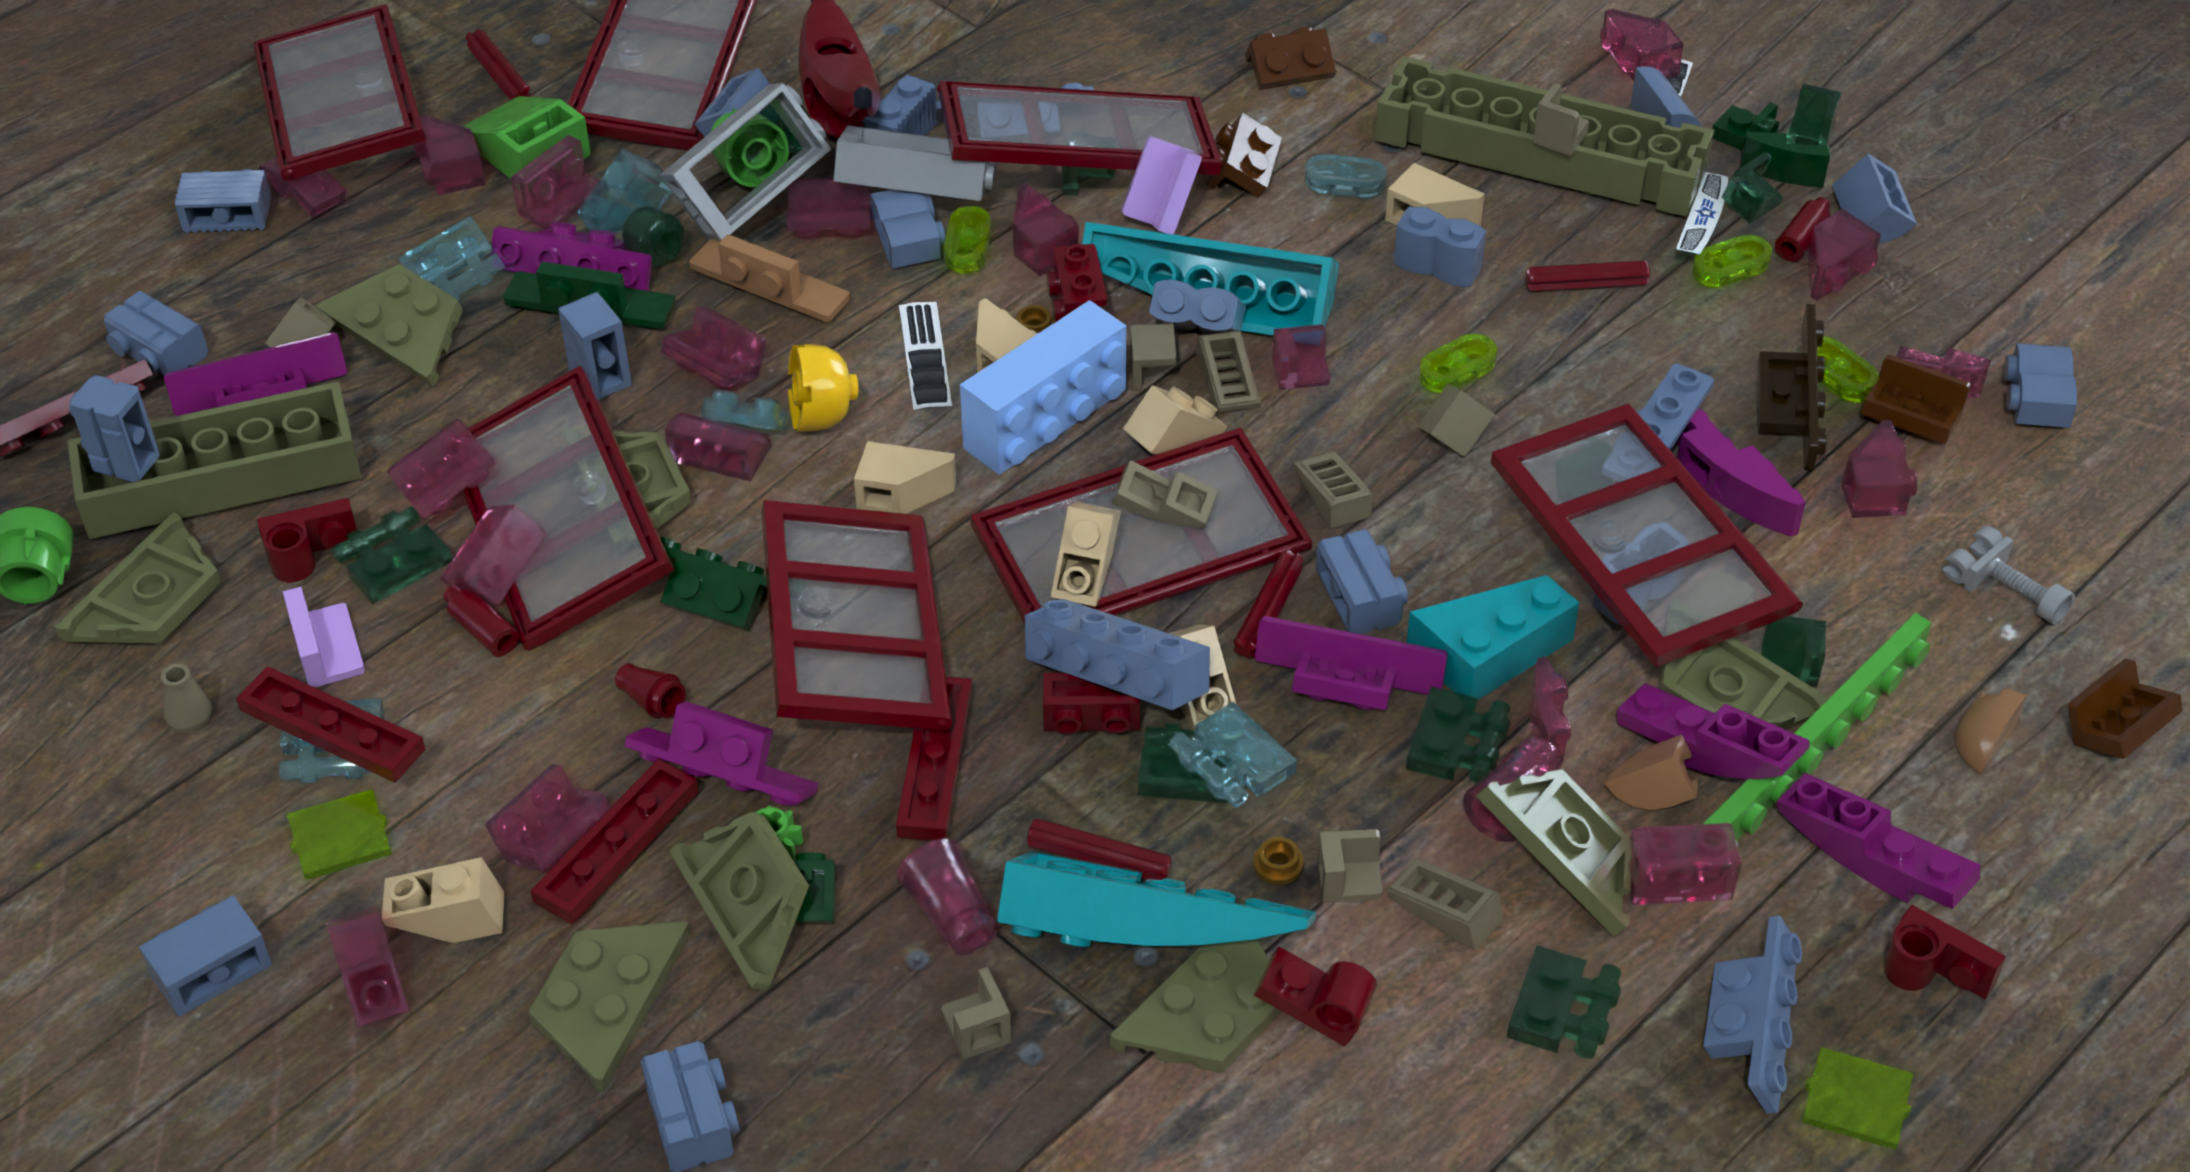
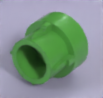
M732 108V112L722 115L714 123L711 132L735 113L737 109ZM757 113L715 148L712 153L715 155L722 171L736 182L747 187H758L787 162L789 145L782 129L765 116Z
M37 507L15 508L0 515V594L12 601L26 605L27 603H38L49 599L55 594L57 586L63 585L64 573L70 569L74 542L73 530L64 518L52 511Z

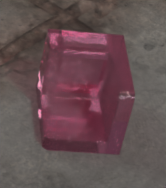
M1324 325L1274 329L1272 363L1280 390L1326 386L1330 384V373L1325 358L1326 330Z

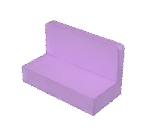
M1149 136L1121 212L1125 216L1152 224L1158 231L1174 235L1202 157L1193 150Z
M302 587L283 591L308 685L318 687L364 674L365 668L347 605L339 603L308 611Z

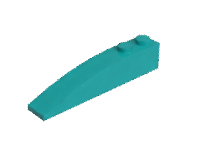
M1085 222L1082 244H1094L1096 246L1103 274L1152 295L1155 283L1162 280L1181 281L1189 284L1196 290L1214 287L1233 293L1246 306L1241 328L1243 332L1319 343L1333 306L1340 263L1331 257Z
M1030 851L1006 861L997 922L1012 925L1011 932L1022 936L1041 937L1042 931L1061 934L1060 942L1073 946L1089 947L1091 946V940L1142 946H1187L1253 940L1304 930L1315 922L1316 912L1257 898H1247L1245 905L1235 903V895L1214 888L1196 889L1195 894L1186 893V886L1183 881L1163 878V880L1148 879L1146 883H1142V872Z

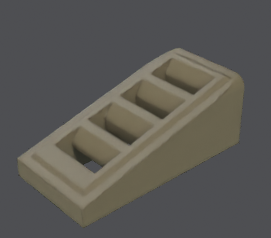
M1241 331L1198 336L1195 353L1212 401L1217 408V413L1258 408L1260 406V399ZM1224 357L1231 358V360L1215 362L1214 360L1217 358ZM1234 368H1235V371H1236V372H1229V373L1218 374V371H1219V370H1226V369H1234ZM1240 381V384L1221 386L1222 382ZM1241 392L1245 394V396L1226 399L1224 397L1226 394Z
M1336 452L1294 463L1296 474L1330 529L1371 517L1373 502L1371 492Z
M1415 858L1387 889L1389 898L1450 937L1475 950L1483 944L1503 919L1499 892L1419 858ZM1424 880L1429 882L1421 893L1415 892ZM1441 891L1445 892L1438 901L1434 900ZM1459 902L1462 903L1457 910L1454 909Z

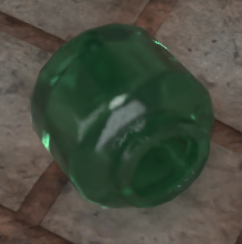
M644 206L632 212L624 223L622 232L623 243L628 251L649 254L652 257L651 264L664 265L677 257L683 247L685 238L684 228L678 218L671 213L650 206Z

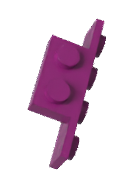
M554 222L551 223L550 228L536 233L503 226L495 227L492 236L490 265L496 269L536 274L538 267L543 261L623 274L626 288L649 291L652 257L649 254L628 251L629 241L615 239L614 232L590 230L589 234L576 231V225Z
M332 332L169 372L164 375V381L173 412L176 416L214 407L307 388L306 384L346 375L347 367L337 333Z
M1263 616L1259 622L1255 659L1258 662L1296 669L1292 692L1305 694L1310 699L1318 701L1332 699L1352 703L1355 707L1364 710L1376 708L1386 710L1393 688L1433 696L1441 695L1448 658L1445 650Z
M687 701L676 706L671 735L645 727L627 735L624 746L640 751L639 756L645 760L655 762L659 758L664 762L670 761L682 765V770L688 774L702 777L712 775L724 779L727 786L736 790L751 791L755 789L770 794V799L778 804L797 805L817 793V782L766 766L773 729Z

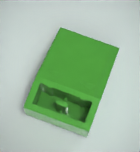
M518 96L454 130L456 137L525 191L591 155L585 117L563 100L556 98Z

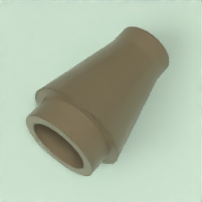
M172 664L166 667L160 676L163 684L164 720L168 725L182 733H192L202 729L210 719L212 711L210 699L193 678L190 669L186 665Z

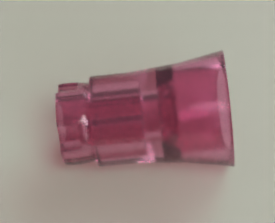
M1528 737L1520 742L1518 746L1513 747L1486 777L1466 791L1463 797V807L1470 822L1481 833L1497 841L1511 842L1517 840L1476 795L1491 782L1497 781L1500 786L1510 784L1518 777L1528 775L1540 777L1545 772L1561 769L1562 762L1557 756V749L1550 742L1542 738L1534 740Z
M938 839L916 849L902 862L897 871V881L916 900L935 926L941 938L949 942L957 955L972 954L993 940L997 931L995 929L996 924L990 916L991 910L979 892L966 866L960 847L955 840Z

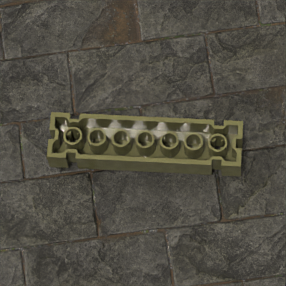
M1402 56L1393 73L1392 85L1387 84L1378 101L1375 141L1406 148L1410 143L1421 145V152L1432 156L1444 157L1473 166L1506 172L1510 175L1543 181L1550 185H1559L1588 194H1596L1624 201L1628 204L1640 205L1644 199L1656 202L1657 210L1688 217L1695 200L1697 187H1700L1706 173L1714 135V129L1682 122L1680 128L1666 125L1667 118L1561 94L1560 106L1577 111L1579 117L1589 120L1587 135L1573 154L1569 156L1533 143L1538 103L1548 90L1448 67L1446 72L1433 70V63Z

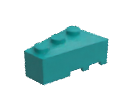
M1548 575L1410 611L1406 643L1445 650L1448 658L1444 684L1470 706L1573 641L1580 602Z

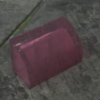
M684 412L675 415L665 428L666 442L676 463L749 482L753 479L772 447L769 435L764 432Z

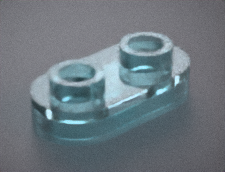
M1319 154L1311 157L1306 162L1305 183L1312 190L1323 194L1332 193L1370 198L1380 194L1385 189L1387 171L1381 162L1374 159Z
M713 390L712 397H704L701 416L708 419L773 430L787 429L789 415L788 410L781 408L780 400L755 397L754 403L739 401V393L724 390Z

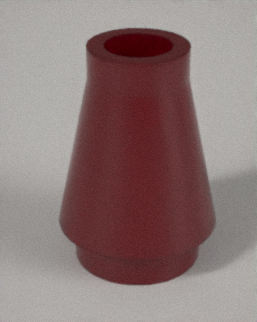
M627 663L618 670L615 677L616 687L625 692L652 718L673 717L676 706L685 701V687L674 674L646 669L632 663Z

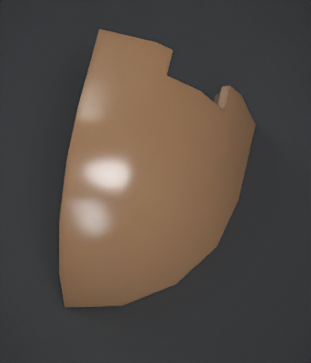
M2003 689L1999 695L1980 693L1959 721L1954 734L1956 749L1964 761L1979 773H1983L2015 729L2027 695L2011 689Z
M1682 734L1635 754L1617 767L1604 782V785L1619 800L1632 807L1651 811L1670 808L1695 799L1698 790L1697 779L1690 780L1684 760L1692 758V755Z

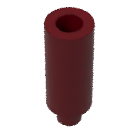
M1819 197L1816 200L1805 202L1780 234L1774 246L1777 254L1782 259L1791 262L1799 260L1830 220V202L1827 199Z
M455 585L446 589L443 599L448 603V614L492 655L503 657L516 647L519 641V632L472 589L465 588L461 590Z

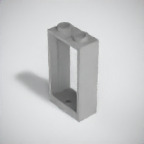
M784 83L768 84L659 175L708 241L710 239L721 241L727 234H732L831 150L825 141L827 136L824 129L816 120L809 119L801 108L803 103L800 96L792 87L785 86ZM771 103L803 149L723 215L690 172V169Z
M847 125L837 140L833 181L981 201L985 189L992 190L993 182L996 179L998 162L952 160L948 139Z

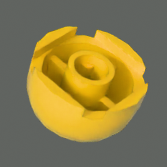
M814 344L792 345L788 362V375H793L792 389H788V404L792 427L797 429L796 432H813L829 429L840 423L848 412L849 401L857 400V375L849 374L845 360L837 351L827 346Z

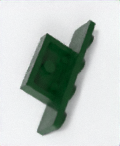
M543 261L538 267L536 274L522 271L516 272L503 295L505 305L559 313L558 308L598 292L622 323L663 329L666 326L676 305L674 295L626 288L623 274Z
M660 536L670 561L674 564V571L670 573L660 603L673 609L749 632L763 592L767 593L766 576H763L765 570L744 561H738L736 567L723 564L722 556L697 548L695 555L680 551L682 547L680 543ZM638 540L637 545H636V548H638L639 550H641V551L643 552L642 547H641V545H640V543H639V540ZM788 578L790 600L814 607L816 597L805 589L806 582L801 579Z

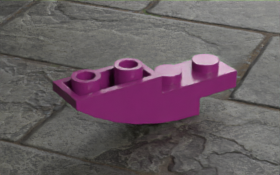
M1698 408L1675 442L1679 446L1677 459L1709 496L1726 508L1770 530L1790 537L1797 535L1806 504L1800 492L1792 488L1776 471L1773 463L1765 459L1753 445L1737 450L1733 442L1728 437H1725L1709 420L1708 415Z
M1644 683L1617 709V722L1619 725L1657 741V743L1682 734L1692 755V758L1684 760L1685 766L1722 777L1766 779L1782 776L1810 748V741L1728 704H1724L1716 713H1713L1647 683Z
M1804 773L1777 800V809L1817 847L1872 885L1906 903L1918 893L1953 909L1980 880V864L1892 826L1891 810L1807 773Z

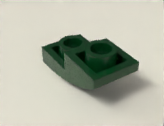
M1746 131L1740 168L1779 182L1823 188L1830 160L1829 146L1788 144L1787 133Z

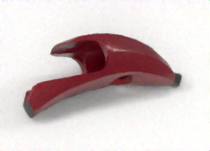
M811 0V5L804 16L799 39V75L804 101L810 117L822 126L825 133L839 138L847 125L863 127L865 124L862 120L867 115L875 116L880 104L879 83L873 66L855 30L841 8L833 0Z

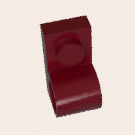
M349 498L257 519L259 532L272 573L276 579L282 582H298L310 576L315 569L314 552L360 542Z
M1911 905L1895 929L1883 967L1887 979L1896 987L1904 990L1917 991L1924 989L1938 973L1951 980L1959 988L1968 990L1986 1000L1996 985L2006 956L1920 908Z
M1279 946L1272 954L1254 996L1345 1047L1358 1031L1377 983L1374 976L1368 970L1355 963L1346 961L1336 962L1324 972Z

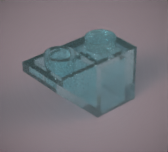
M622 149L613 163L609 165L606 173L591 194L585 199L577 214L589 230H607L616 233L653 219L672 192L659 176L663 170L658 164Z

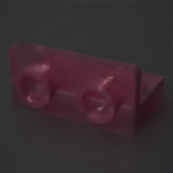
M570 135L511 176L518 215L543 229L550 228L551 223L562 221L603 190L602 181L586 173L581 141Z
M514 504L489 506L439 580L448 587L455 585L461 590L465 588L474 590L491 605H497L502 601L545 538L546 531Z
M1731 824L1641 827L1632 830L1631 841L1635 855L1630 891L1632 905L1733 900L1742 861Z

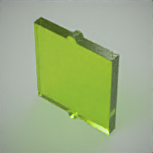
M373 789L287 814L294 838L290 846L292 852L299 856L305 880L392 855L384 829L388 825L387 818L379 813Z
M1821 1047L1814 1075L1807 1079L1805 1085L1806 1090L1809 1091V1096L1802 1123L1896 1150L1903 1120L1907 1119L1911 1112V1107L1907 1104L1913 1073Z

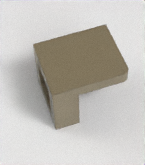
M1554 83L1538 103L1533 143L1571 156L1587 135L1589 120L1579 117L1577 111L1560 106L1562 85Z
M300 297L292 305L265 344L269 347H275L328 334L336 324V321Z
M1173 323L1130 325V363L1133 390H1141L1142 368L1174 367L1176 364Z
M1447 383L1418 427L1459 455L1466 456L1495 413L1462 390Z
M1379 830L1319 832L1317 866L1322 903L1370 901L1382 898L1383 888L1378 862L1381 842Z
M988 967L977 970L978 993L941 1006L942 1017L962 1060L1011 1043L1010 1012Z

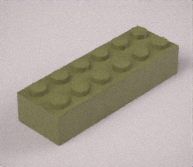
M339 381L152 421L150 425L160 457L141 480L135 483L117 478L116 474L109 476L93 471L88 453L81 445V437L67 440L75 502L89 539L161 524L173 512L179 514L183 519L362 479Z

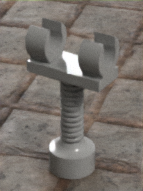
M1983 526L1972 535L1977 540L1969 547L1972 553L1980 558L1976 561L1964 549H1956L1945 558L1950 563L1942 571L1950 581L1957 584L1963 583L1965 584L1964 588L1972 592L1989 576H1993V578L2004 583L2009 588L2036 602L2038 605L2036 614L2052 625L2058 624L2066 616L2075 599V594L2063 586L2054 584L2050 589L2045 588L2043 585L2041 586V584L2033 581V579L2005 564L2009 559L2014 540L2007 536L2003 538L2000 532L1991 526Z

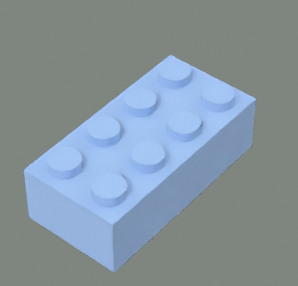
M1089 300L961 383L963 449L1000 475L1012 466L1023 462L1028 455L1046 443L1054 441L1061 433L1077 422L1088 418L1092 412L1110 400L1118 398L1126 390V325Z

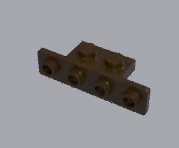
M1806 304L1801 328L1802 353L1760 351L1758 358V433L1803 435L1804 470H1814L1817 455L1825 454L1827 438L1826 428H1819L1818 418H1824L1826 395L1825 392H1818V382H1823L1825 358L1824 356H1817V347H1822L1824 321L1816 320V304Z

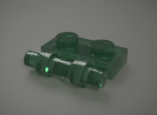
M413 506L399 513L393 510L381 516V522L362 532L356 529L345 535V541L331 547V552L339 564L352 557L357 559L346 565L349 578L372 604L453 562L450 549L427 524L411 532L408 530L409 527L420 522V517ZM388 538L393 540L375 551L372 548Z
M1431 686L1407 756L1406 769L1453 781L1457 768L1461 767L1470 770L1469 779L1476 784L1487 783L1490 773L1496 770L1499 763V743L1506 738L1511 725L1508 718L1510 712L1509 704L1496 700L1492 702L1490 711L1480 714L1476 713L1478 698ZM1468 735L1481 738L1480 742L1474 746L1465 744Z
M1166 723L1165 728L1146 726L1138 778V795L1236 804L1243 734L1224 733V728L1209 727V731L1180 729V724Z
M1537 945L1508 1025L1506 1038L1558 1053L1562 1038L1565 1037L1577 1041L1574 1050L1578 1056L1585 1059L1594 1058L1598 1045H1602L1606 1041L1609 1031V1023L1606 1020L1610 1009L1616 1007L1621 994V987L1618 984L1621 970L1614 965L1605 964L1602 966L1599 976L1592 980L1583 977L1587 960ZM1575 1000L1589 1004L1586 1014L1579 1016L1571 1013Z

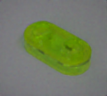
M965 206L951 214L944 242V262L949 269L958 273L968 274L980 269L984 265L991 236V217L985 209L977 206Z
M1741 235L1705 247L1700 255H1695L1692 274L1698 282L1711 288L1725 286L1749 278L1768 269L1772 247L1767 240L1756 235Z
M1482 334L1463 335L1426 354L1422 358L1419 380L1426 389L1436 393H1441L1447 383L1460 388L1493 370L1496 364L1497 346L1491 338Z
M1823 337L1822 347H1817V356H1824L1825 358L1824 379L1820 383L1849 402L1865 401L1873 386L1879 381L1877 369L1838 340L1831 337Z

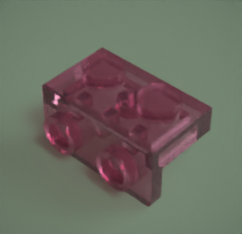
M834 178L794 180L788 186L787 231H797V235L803 237L821 235L822 230H838V233L841 235H858L863 233V229H870L871 227L870 186L834 182Z
M700 306L696 308L692 329L664 336L660 352L676 360L678 366L688 370H695L706 376L711 384L722 388H730L735 384L758 378L766 339L707 306Z
M455 419L389 468L387 474L424 519L430 514L437 515L446 510L453 503V497L464 488H472L482 483L490 475L489 470L497 465L489 452L474 438L460 419Z
M551 764L486 822V829L506 863L543 872L545 869L555 865L562 858L563 852L582 837L610 809V806L603 793L572 786L563 768L560 765Z

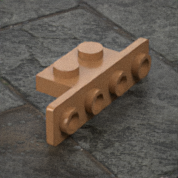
M729 234L721 241L710 239L689 260L691 270L824 322H830L850 301L849 291L800 273L799 261Z

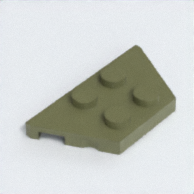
M397 264L320 302L316 306L317 309L336 321V326L432 387L439 378L436 367L441 353H448L452 342V331L458 325L463 311L456 298L401 264Z
M578 429L564 431L568 449L588 439L580 437ZM613 431L656 529H658L691 503L689 488L661 432L640 431L631 434L624 431ZM600 452L576 465L598 515L621 502ZM629 519L606 531L617 557L625 555L637 545L638 538Z
M173 512L54 627L58 638L64 642L161 644L221 584L217 569L209 557L204 556L198 541L186 530L180 515Z
M1674 600L1666 613L1664 637L1706 620ZM1735 638L1725 640L1661 665L1659 689L1713 713H1716L1724 704H1728L1783 729L1807 721L1829 699Z
M1563 769L1545 772L1540 777L1534 775L1518 777L1512 783L1500 786L1497 781L1491 782L1476 795L1494 816L1613 937L1627 928L1630 923V916L1622 912L1623 897L1631 891L1629 862L1632 860L1633 840Z
M749 812L733 819L726 827L717 826L704 832V839L689 846L682 843L674 845L669 850V853L751 988L766 991L772 983L809 884L765 816Z
M676 921L575 931L529 1010L531 1024L546 1039L556 1042L559 1052L571 1064L576 1062L589 1075L591 1084L597 1090L605 1092L691 935L689 923Z
M1258 939L1201 945L1110 1034V1047L1115 1051L1126 1053L1127 1046L1157 1052V1060L1176 1064L1187 1062L1199 1069L1223 1073L1282 1013L1281 1010L1254 996L1269 962Z

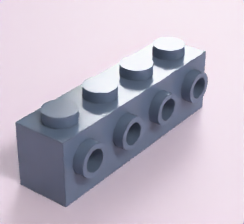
M1066 599L1049 601L1045 603L1043 608L1025 615V653L1027 660L1170 710H1174L1209 692L1210 647Z

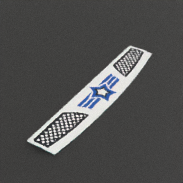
M1705 173L1676 250L1701 254L1719 220L1726 197L1729 177Z

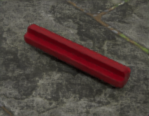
M476 29L474 33L468 32L465 37L468 41V49L510 100L518 96L531 97L528 84L487 34L481 29Z
M1644 260L1535 266L1527 268L1525 274L1526 287L1530 292L1645 286L1650 280L1649 264Z
M1289 550L1280 553L1234 639V651L1238 656L1244 655L1248 659L1255 657L1259 622L1263 616L1278 617L1303 569L1302 562L1304 560L1299 553H1292Z
M1039 818L1033 820L1027 835L1030 847L1072 859L1142 872L1141 878L1146 880H1163V878H1168L1172 867V858L1168 854Z

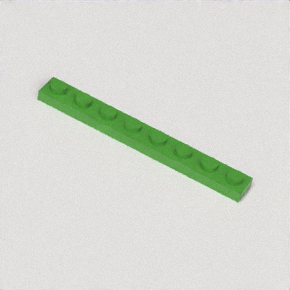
M1914 613L1794 733L1810 741V748L1782 776L1766 779H1748L1694 832L1687 864L1701 874H1704L1717 860L1721 863L1725 862L1734 852L1739 838L1746 831L1752 834L1759 828L1766 817L1767 810L1774 803H1777V800L1804 773L1811 775L1819 766L1824 752L1830 746L1834 749L1838 748L1847 737L1851 725L1857 719L1860 721L1866 720L1875 708L1878 698L1884 692L1888 695L1891 694L1900 684L1904 672L1910 666L1917 668L1923 662L1930 649V643L1926 642L1932 622Z

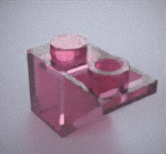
M1615 9L1605 11L1604 27L1600 31L1601 43L1604 49L1610 51L1618 61L1622 72L1627 73L1633 82L1636 67L1656 68L1666 78L1680 75L1683 43L1665 21Z
M419 115L427 141L414 144L417 157H420L419 160L425 182L433 180L437 195L486 185L480 153L471 129L428 115Z
M1024 183L1019 186L1013 220L1014 256L1037 275L1042 276L1046 272L1053 270V247L1078 244L1079 227L1071 215L1065 214L1051 203L1044 194H1040L1029 184Z
M1844 209L1815 225L1808 253L1810 297L1818 301L1832 291H1839L1848 281L1861 273H1868L1878 260L1877 249L1881 234Z
M1882 420L1849 454L1841 487L1852 518L1906 515L1910 497L1916 495L1917 476L1915 471L1909 469L1907 465L1905 443L1903 438L1897 437L1892 420Z
M377 906L326 921L327 930L357 1026L361 1027L409 1011Z

